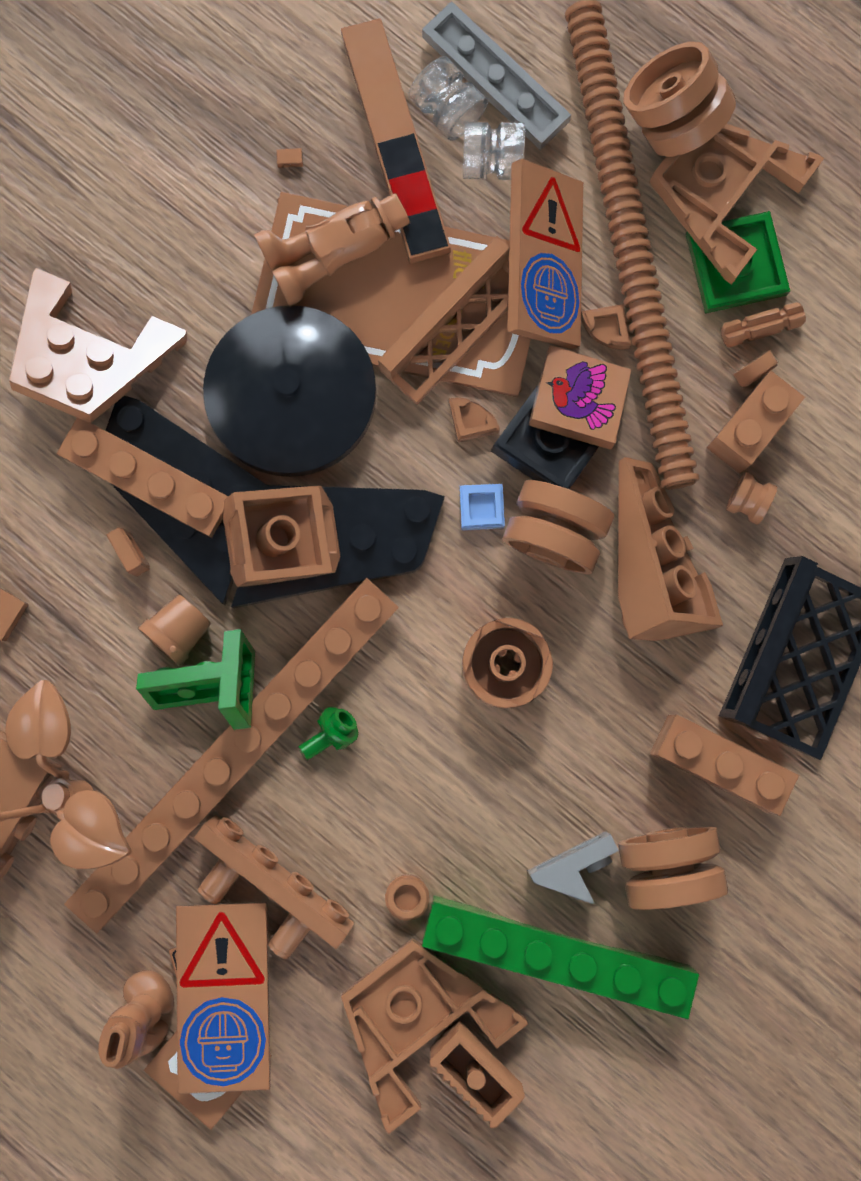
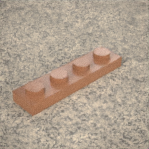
M76 418L56 453L63 459L210 538L213 537L223 519L224 500L228 496L82 419Z

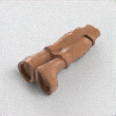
M394 193L380 201L375 196L371 198V203L370 201H362L347 206L321 223L305 226V232L288 239H280L270 230H262L254 234V237L289 307L302 300L306 289L326 275L332 276L343 265L374 252L386 241L395 238L394 231L410 224V220L397 194ZM311 252L315 257L301 265L290 266Z
M142 970L126 980L123 986V997L127 1004L121 1006L110 1015L99 1039V1056L106 1067L119 1069L136 1061L139 1056H144L154 1051L166 1038L169 1031L168 1024L161 1020L160 1017L170 1013L173 1009L174 996L170 985L157 972Z

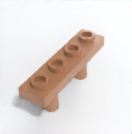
M215 815L201 827L194 839L219 858L198 887V892L202 897L213 904H219L241 875L289 912V915L268 942L269 948L276 955L283 959H289L310 930L335 949L339 947L354 924L348 918L349 913L342 905L331 899L324 900L313 891L314 886L306 877L297 872H292L291 874L278 864V857L271 850L262 845L255 846L243 837V830L228 818L220 819Z

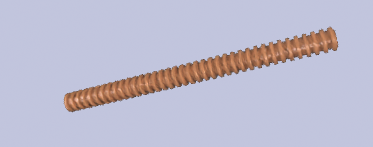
M581 0L568 7L565 11V19L568 22L567 29L571 35L570 44L574 47L572 54L576 59L575 68L578 71L577 78L581 84L580 93L584 96L582 103L586 108L585 117L589 121L587 125L588 131L592 133L590 135V142L594 145L593 156L597 158L595 166L600 170L598 172V180L603 183L600 186V191L603 195H606L603 198V205L608 208L605 212L606 218L611 220L608 223V230L614 233L611 235L610 240L613 245H616L613 249V255L619 258L616 261V268L621 271L618 275L619 281L624 283L621 287V294L627 297L623 301L624 307L629 309L626 313V318L632 321L628 328L629 332L634 334L631 343L637 347L634 351V357L640 360L636 367L637 371L642 372L639 382L645 385V388L642 390V396L648 399L644 406L646 410L650 411L647 421L653 424V427L650 429V435L655 436L656 439L652 443L653 448L658 449L655 460L661 463V467L657 470L659 475H663L664 480L660 482L661 488H666L667 490L691 486L700 479L699 474L693 471L697 463L695 460H691L694 449L688 446V442L692 439L691 435L685 432L689 425L687 421L683 420L686 410L680 407V404L683 402V396L677 393L681 386L674 379L678 375L677 369L672 368V365L675 363V357L669 355L673 347L670 342H667L670 333L667 329H664L667 325V318L661 316L665 309L664 305L659 303L662 294L656 290L659 287V280L653 277L657 270L654 265H651L654 261V256L651 252H648L651 249V242L646 239L649 231L643 226L646 223V217L640 214L644 207L643 203L638 201L641 193L636 188L638 186V179L636 176H633L636 169L634 164L631 163L633 154L631 151H628L631 145L628 138H626L628 130L624 126L625 116L621 113L623 106L619 101L620 91L616 88L618 84L617 78L613 76L615 67L611 63L612 54L608 51L610 43L607 39V29L604 27L605 19L601 14L602 5L596 0Z

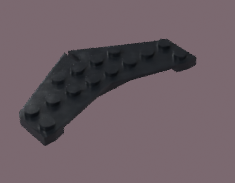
M124 395L114 404L105 431L228 497L234 492L307 487L266 485L140 400ZM112 485L223 605H226L234 580L230 573L231 567L223 519L213 537L210 538ZM322 487L333 505L341 557L335 573L283 582L237 587L231 607L238 608L359 584L366 578L374 581L416 572L425 561L445 496L426 490Z

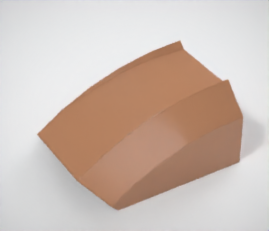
M322 486L234 492L224 500L223 523L231 567L230 573L237 587L269 584L335 573L341 557L333 505Z

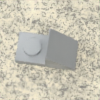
M605 831L527 871L535 884L595 904L579 871L586 868L588 873H592L609 865L612 862L610 855L619 850L611 834Z

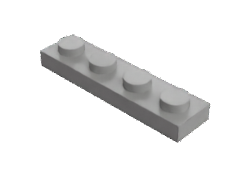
M452 1L422 29V38L539 150L549 143L570 122L571 114Z

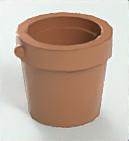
M178 594L149 620L146 618L138 627V630L180 667L189 658L188 654L211 625V622L187 599Z

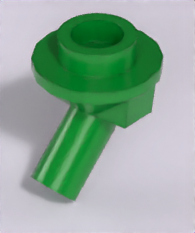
M328 707L317 720L322 731L300 744L298 749L306 761L332 745L336 750L345 749L354 743L359 735L355 718L344 709Z

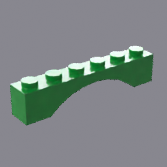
M433 896L422 938V947L688 1020L699 978V973L688 964L648 953L630 951L573 938L438 896Z

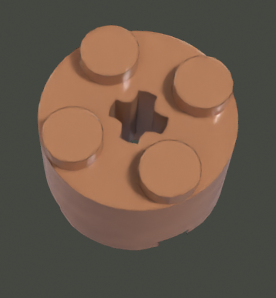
M515 618L494 620L480 627L467 642L462 658L463 677L471 693L481 702L500 709L520 707L537 698L548 685L553 669L551 651L543 635L530 623ZM506 653H510L513 655L512 662L518 665V670H511L506 676H503L499 673L500 666L494 663L495 657L503 658Z

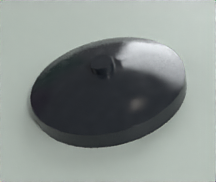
M277 306L258 311L234 325L216 345L208 361L204 376L203 399L206 414L221 443L234 457L245 465L257 471L275 476L297 477L323 471L344 459L354 450L366 434L376 405L377 392L374 369L369 354L360 339L348 326L334 316L310 307Z

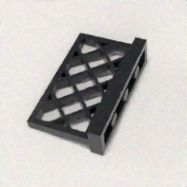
M804 556L790 557L784 559L719 716L730 722L743 725L814 759L821 760L861 664V622L852 626L844 604L856 598L861 600V587L817 567V562ZM815 578L827 584L833 600L814 608L809 594ZM839 590H841V591H843V592H845V593H847V594H849V595H846V596L842 597ZM804 606L806 612L801 613V610ZM835 607L843 630L825 637L817 614ZM808 618L816 641L798 648L792 632L796 622ZM846 636L851 649L847 661L835 665L828 643ZM787 646L789 652L784 653L785 648ZM819 647L827 669L808 677L800 654ZM792 658L799 681L781 688L775 672L780 662ZM829 676L835 691L831 701L819 705L811 683ZM771 686L772 692L767 693L769 687ZM802 687L810 709L791 716L784 694ZM775 698L783 720L770 726L756 721L762 703ZM813 716L818 729L812 746L800 741L794 723ZM786 727L788 735L778 730Z

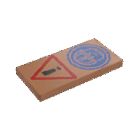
M525 159L512 162L507 332L563 348L573 349L580 347L584 182Z
M267 902L176 906L177 1094L270 1090Z

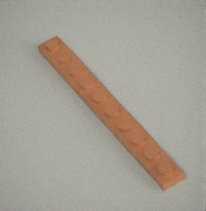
M366 578L252 701L251 728L234 730L230 725L128 834L125 839L132 851L131 854L118 862L97 868L64 905L97 934L399 607Z

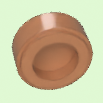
M769 350L738 370L733 376L739 385L745 388L777 367L778 362Z
M403 874L394 878L388 885L385 894L386 906L389 912L400 920L410 921L419 918L424 914L429 905L430 895L428 887L418 876Z

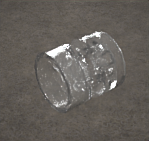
M442 56L432 61L416 77L410 87L408 96L425 115L434 114L433 124L448 140L453 141L463 136L476 124L488 106V99L473 83H463L464 74L447 56Z
M464 122L463 179H487L490 173H495L499 180H511L512 162L524 159L525 123H500L497 129H492L488 122Z

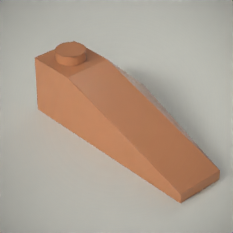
M624 457L619 460L618 599L622 611V622L627 630L629 639L660 641L713 630L723 626L712 585L705 572L698 575L687 553L694 548L688 536L682 537L671 520L675 509L665 488H661V480L653 464Z

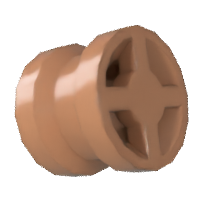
M745 471L732 491L726 505V511L733 514L741 512L748 516L749 522L759 525L768 512L778 487L771 483L761 484L755 481L753 474Z

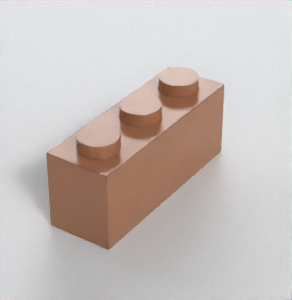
M677 714L667 716L649 753L766 813L781 816L799 777L798 774Z

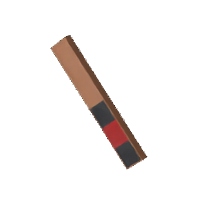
M378 18L341 28V36L389 196L394 193L397 194L410 220V224L399 229L409 263L412 264L451 253L449 239L382 20Z

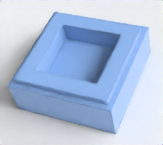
M503 484L462 485L459 487L461 530L502 529L505 527Z

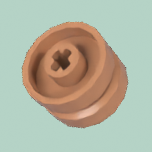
M686 42L661 52L643 65L628 83L624 91L623 104L634 121L642 127L644 137L657 155L673 157L686 154L704 145L717 135L730 120L736 108V97L727 80L718 73V65L710 50L702 42Z
M525 480L516 505L527 516L511 517L502 541L513 549L545 564L579 574L591 575L599 558L600 551L590 540L604 539L607 536L615 516L613 512L601 503L567 488L542 481Z
M717 827L663 829L622 840L618 843L622 867L632 871H648L633 876L625 884L630 908L642 910L673 908L714 900L728 894L724 868L715 864H696L713 859L720 853L721 848Z

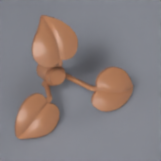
M49 680L39 681L15 703L8 714L5 727L6 739L10 749L17 757L21 759L36 757L37 764L52 774L55 780L51 781L44 788L41 805L0 812V821L39 813L57 815L60 822L52 830L50 844L60 862L76 869H94L118 862L130 855L132 851L123 835L118 814L111 801L101 792L93 790L88 782L70 780L68 771L58 769L48 762L46 758L59 757L66 751L71 736V724L67 708L57 688Z

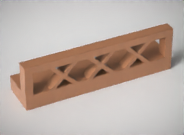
M498 236L489 243L378 359L380 372L416 405L424 399L508 310V293L491 294L490 280L501 268L509 274L508 256L510 247ZM485 286L486 294H477ZM486 302L487 317L480 324H462L461 310L468 303ZM491 302H500L492 311ZM457 315V325H448ZM463 332H472V333L462 342V333H463ZM439 333H457L458 347L452 354L433 355L432 340ZM428 346V355H419ZM428 363L429 378L417 390L400 376L409 364ZM433 363H442L433 373Z

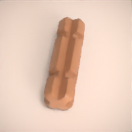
M795 302L783 306L781 310L775 308L747 316L742 322L739 319L726 322L721 327V336L725 346L733 347L743 344L745 339L750 342L781 333V330L784 328L788 331L801 327L806 322V315L803 306Z

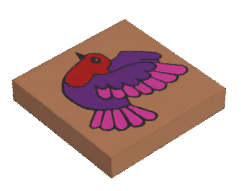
M550 345L546 352L529 426L611 450L616 443L631 369Z

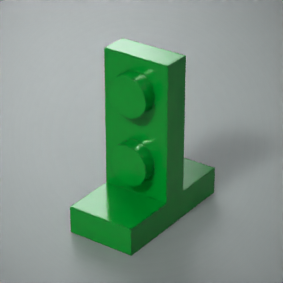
M241 629L224 631L222 662L205 661L195 666L181 668L163 667L153 672L139 673L136 690L153 710L219 701V711L234 730L251 728L256 651Z

